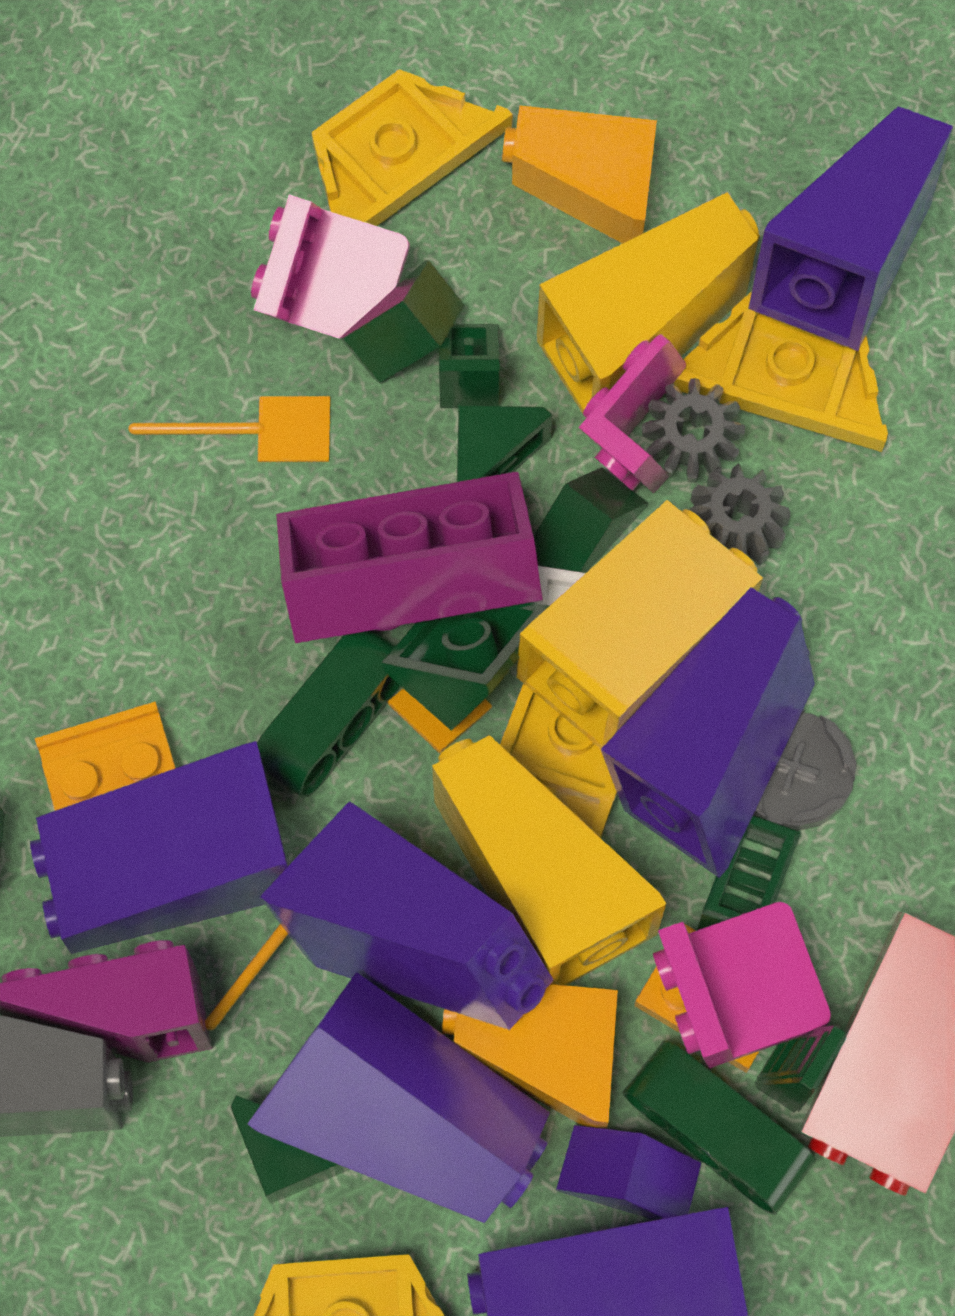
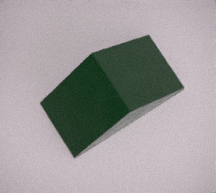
M425 260L346 331L340 339L369 374L380 383L439 348L465 305L429 260Z
M454 324L439 347L440 408H458V405L499 406L500 357L498 324Z
M458 405L457 482L515 472L551 440L552 414L545 407Z
M602 467L565 483L533 536L538 565L587 573L646 509L648 502Z
M237 1095L235 1096L231 1110L265 1196L271 1204L351 1170L257 1132L248 1125V1122L260 1107V1104Z

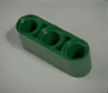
M372 630L343 635L257 741L264 771L302 798L312 795L388 704V701L400 689L401 686L384 672L381 663L395 645Z
M664 1040L661 1042L622 1092L623 1096L635 1109L755 1205L772 1215H776L816 1163L812 1153L796 1138L691 1055L669 1041Z

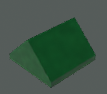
M529 602L416 622L381 662L384 672L452 731L490 695L519 659L520 633L550 605Z

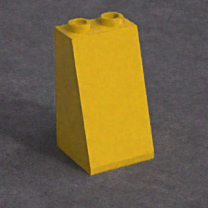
M728 192L539 285L537 342L582 413L597 392L605 387L611 390L626 372L623 369L625 360L642 341L647 340L651 343L656 336L662 334L682 356L710 328L746 297L760 235L752 215L745 209L739 210Z
M666 500L520 633L516 678L601 749L750 587L759 592L763 577L758 574L756 565L745 553L736 548L727 549L712 537L708 526L698 515L687 509L680 511L671 502Z
M490 735L475 743L471 739L456 742L438 756L439 762L432 765L434 803L488 897L506 908L516 918L553 978L551 984L567 986L657 936L666 907V902L661 894Z

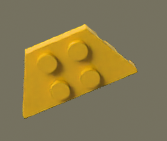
M400 69L312 131L313 147L330 212L378 226L502 135L506 127H512L513 114L507 108L499 105L496 106L493 112L466 102L465 93L447 86H433L422 77Z
M752 292L732 308L731 315L727 320L716 323L700 338L699 345L683 359L686 367L673 383L681 392L688 394L690 379H699L701 385L699 394L707 396L710 389L718 384L723 387V394L719 402L721 404L736 401L740 406V410L879 452L883 451L887 440L886 424L882 425L876 399L879 390L875 372L869 366L867 358L869 353L867 336H865L858 351L748 309Z
M523 684L500 745L601 838L617 796V791L601 749Z
M409 1254L273 1264L260 1294V1302L254 1313V1316H444Z

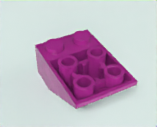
M169 940L152 941L135 947L133 956L108 961L107 955L92 954L72 959L68 962V969L42 974L41 969L26 968L8 972L1 977L0 1014L2 1016L101 1038L113 1053L147 1063L212 1049L210 1032L205 1024L207 1016L199 973L185 945L174 947L173 942Z

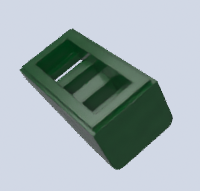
M753 815L728 869L720 878L715 877L703 908L697 931L776 903L801 832ZM747 839L780 852L778 859L742 847L744 840ZM737 862L771 875V878L768 881L735 869V864ZM727 886L761 898V905L726 893Z
M835 1025L819 1027L808 1034L778 1044L755 1081L756 1088L795 1113L796 1110L800 1112L820 1084L847 1038L844 1037L846 1032Z

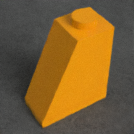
M520 105L517 127H506L502 162L512 163V185L623 244L644 232L657 120Z
M550 984L545 989L539 1004L530 1012L523 1014L510 1030L444 1009L442 1034L454 1035V1043L518 1090L580 1125L601 1129L607 1128L609 1122L618 990Z

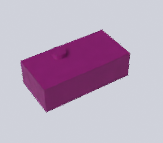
M518 472L276 514L281 583L295 643L375 629L381 631L392 630L409 623L543 600L534 537Z

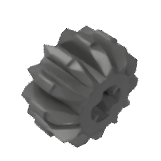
M696 378L689 381L688 395L683 396L679 388L674 384L666 386L665 395L669 404L660 400H651L648 405V412L656 420L648 421L642 425V435L648 439L656 440L647 448V453L654 460L669 455L664 465V470L669 477L676 473L680 464L687 466L686 478L691 483L697 481L700 465H704L708 474L712 473L714 469L721 473L722 467L719 458L726 461H735L738 457L739 449L731 441L743 438L745 433V426L743 424L731 421L739 413V404L736 401H730L718 405L723 394V387L718 384L710 389L707 396L699 394L701 385L699 379ZM690 421L691 425L695 428L704 425L703 439L697 441L693 434L682 436L684 422Z
M739 463L732 468L730 479L714 469L708 475L707 486L697 485L693 489L690 501L694 506L688 510L698 515L708 526L710 535L727 549L736 548L761 565L767 561L769 548H780L786 536L782 527L788 525L790 510L788 507L780 505L784 496L782 485L764 488L766 480L764 470L762 469L754 474L752 479L745 478L744 471ZM737 512L744 514L739 521L732 520Z

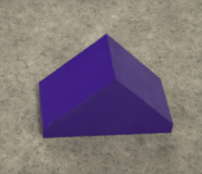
M574 1125L556 1191L652 1220L681 1216L689 1213L702 1163L642 1133Z

